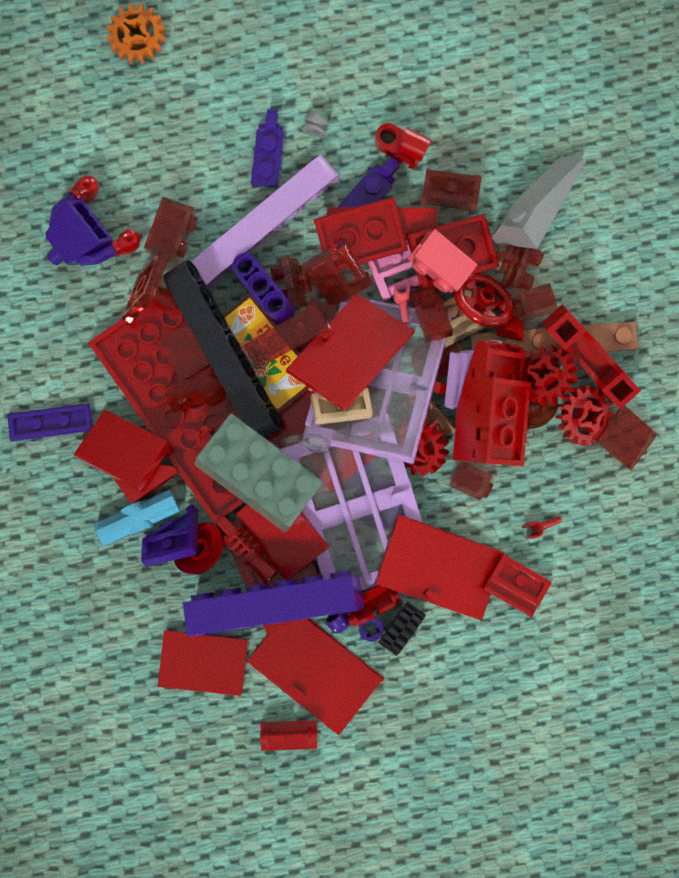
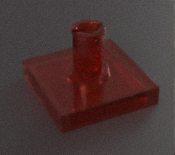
M159 251L136 277L122 316L123 320L132 324L152 300L168 308L170 311L173 310L176 305L175 300L169 290L160 286L170 255Z

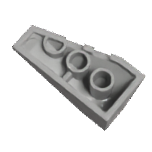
M560 156L512 204L492 236L493 243L537 249L581 171L585 160L583 158Z

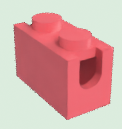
M436 229L427 232L408 257L413 262L412 267L420 274L430 276L434 280L433 284L444 293H452L453 290L458 291L478 265Z

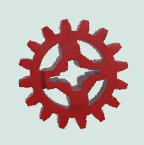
M550 345L548 351L543 346H539V353L537 354L530 351L531 359H525L523 381L531 382L530 401L533 403L538 402L545 406L547 400L552 405H556V398L558 397L566 400L564 393L566 391H574L570 386L571 382H578V378L573 374L578 371V367L573 363L575 361L574 358L567 354L563 348L557 349L554 345ZM558 361H560V362L562 363V365H563V370L560 369V365L558 364ZM532 381H535L537 390L534 389Z
M580 385L579 388H573L574 391L570 392L571 395L565 394L566 400H564V404H557L561 414L555 415V418L560 419L562 422L557 426V429L565 430L562 436L564 439H571V444L590 446V443L598 444L599 437L607 436L604 429L605 427H612V424L608 422V418L613 417L614 413L608 412V408L612 403L604 401L607 395L600 393L599 388Z
M428 417L425 419L414 464L403 462L405 469L407 467L411 468V475H415L418 471H420L422 477L429 472L431 474L435 473L446 463L444 458L450 453V451L444 448L449 444V440L442 439L441 437L444 435L445 430L438 431L436 429L438 425L436 421L430 425ZM408 418L404 419L393 429L399 446L404 445L410 423Z

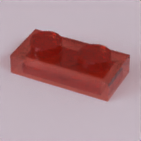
M431 286L411 291L410 299L425 342L453 336V329L438 288Z

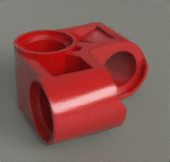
M392 123L380 125L374 139L375 146L380 152L393 157L400 164L402 162L408 164V168L413 170L417 168L419 162L423 159L432 141L409 127L403 130ZM385 133L391 134L394 142L386 144L381 140L380 136Z

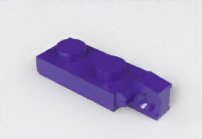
M267 109L265 124L259 123L256 132L251 185L278 188L284 141L283 126L277 125L278 110Z
M391 157L382 168L378 164L371 168L338 207H359L382 200L392 189V185L396 181L392 175L398 170L400 163Z

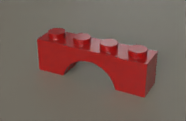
M563 304L542 322L550 335L581 365L619 409L641 392L635 382Z

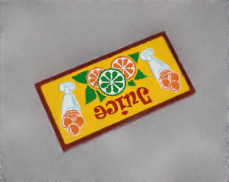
M251 293L223 315L278 414L309 390L306 385L286 372V368L300 353L271 317L262 309Z

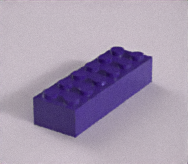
M351 570L330 573L331 579L324 580L323 575L302 578V584H296V579L274 582V588L269 589L268 583L247 586L246 593H242L241 588L218 591L219 597H214V592L190 595L191 601L183 602L187 637L361 610L364 608L359 575L352 576Z

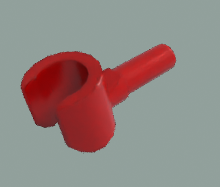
M558 516L541 523L538 521L524 523L522 528L531 527L533 531L530 536L525 538L541 537L543 530L562 523V519Z

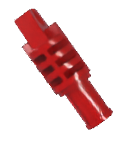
M225 516L216 522L217 527L224 534V544L243 565H249L264 583H267L278 573L277 569L262 555V547L240 523L234 526Z

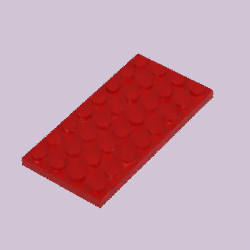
M165 288L89 341L88 344L148 430L171 444L166 453L167 457L216 524L223 516L226 517L245 502L194 465L201 450L192 434L199 431L200 427L206 424L210 425L234 412L236 409L168 288ZM284 427L265 438L280 450L295 444ZM304 456L299 458L300 464L306 460Z

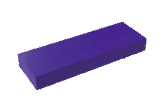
M90 403L7 414L11 442L89 432L93 427Z

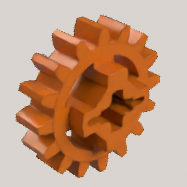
M129 4L128 11L126 12L119 8L120 16L112 15L110 17L114 25H107L106 27L110 33L106 37L108 43L112 44L110 47L112 52H119L118 56L121 61L128 57L132 65L135 59H139L140 63L144 64V58L147 56L153 61V52H162L159 43H166V38L162 35L166 32L165 25L161 24V16H154L155 13L151 7L145 11L143 4H139L138 9H134L132 4ZM150 25L154 28L153 37L148 33ZM120 31L125 35L122 39V44L119 41ZM139 31H141L142 35L139 36L135 34L132 37L131 32L138 33Z

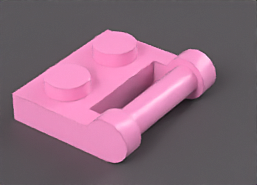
M407 239L408 251L367 262L383 302L391 300V296H394L393 289L395 285L400 293L406 289V284L410 288L420 285L417 275L386 286L384 281L386 278L413 268V262L408 259L411 252Z

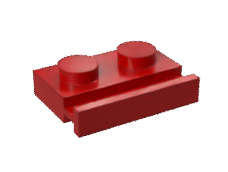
M502 554L483 590L533 618L537 607H539L552 582Z

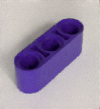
M245 252L237 255L233 260L232 269L258 304L276 323L286 324L290 322L294 317L295 308L264 267L250 253ZM250 266H252V268H251L248 272L245 273V271L247 270V268H249ZM267 285L266 289L260 292V289ZM283 304L280 310L275 311L278 305Z

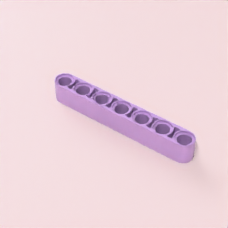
M322 155L312 160L191 261L198 269L208 289L224 276L223 272L227 269L229 271L232 269L233 260L237 255L245 252L252 253L266 241L265 237L276 233L286 224L285 221L289 217L291 219L307 207L306 203L312 200L313 202L328 189L326 186L331 182L334 184L339 179L340 175Z

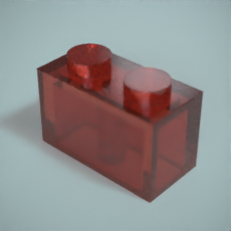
M426 169L421 204L475 212L478 204L481 177Z
M162 197L144 245L146 253L177 264L180 257L185 258L189 247L186 239L189 232L194 233L198 223L194 207Z

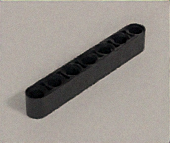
M185 260L163 275V279L242 422L264 438L281 430L283 423L196 266L190 260Z

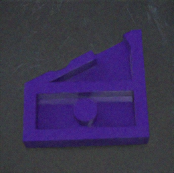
M189 505L185 508L188 513L175 522L171 518L162 524L158 530L152 531L142 538L141 562L145 567L197 555L198 510L194 505Z

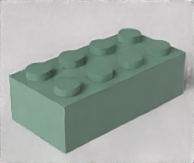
M233 414L228 416L194 463L196 467L283 532L290 528L323 483Z

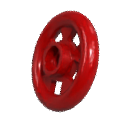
M471 273L460 289L453 292L455 302L461 312L478 325L489 328L502 327L513 317L514 303L510 293L500 282L488 275ZM476 284L483 285L485 288H478ZM465 289L472 292L471 297L465 295ZM494 293L500 298L501 301H497V298L494 295ZM497 308L502 314L496 316L492 311Z

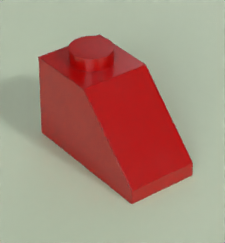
M158 464L141 491L115 478L113 479L129 502L133 504L146 498L177 476L179 472L175 467Z

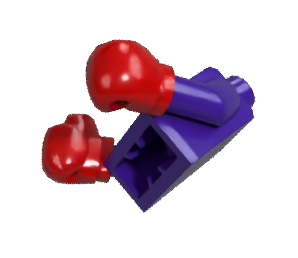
M84 175L80 177L67 192L68 194L52 207L49 220L50 227L45 235L53 246L47 253V258L54 265H59L62 261L68 265L75 263L80 266L97 265L114 256L117 258L121 255L133 254L140 247V236L134 230L124 231L119 235L118 239L113 241V238L86 205V203L93 202L99 192L98 180L93 176Z

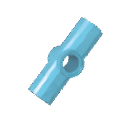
M168 490L146 501L135 502L121 509L120 513L94 524V527L102 545L107 546L128 535L134 536L139 534L141 530L150 529L155 523L181 511L172 491Z

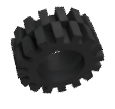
M407 601L378 643L397 656L417 631L426 614Z

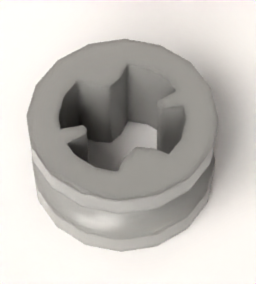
M305 115L304 120L306 124H303L301 129L308 134L324 137V127H328V121L316 115Z

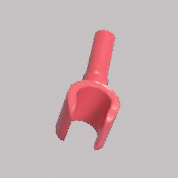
M406 284V292L400 293L395 285L393 289L394 301L399 304L401 309L402 323L408 324L407 303L410 301V287Z

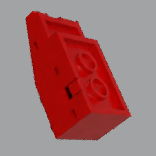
M492 339L476 342L457 406L453 460L524 466L526 448L524 444H526L527 437L525 432H527L531 382L523 381L526 351H523V347Z

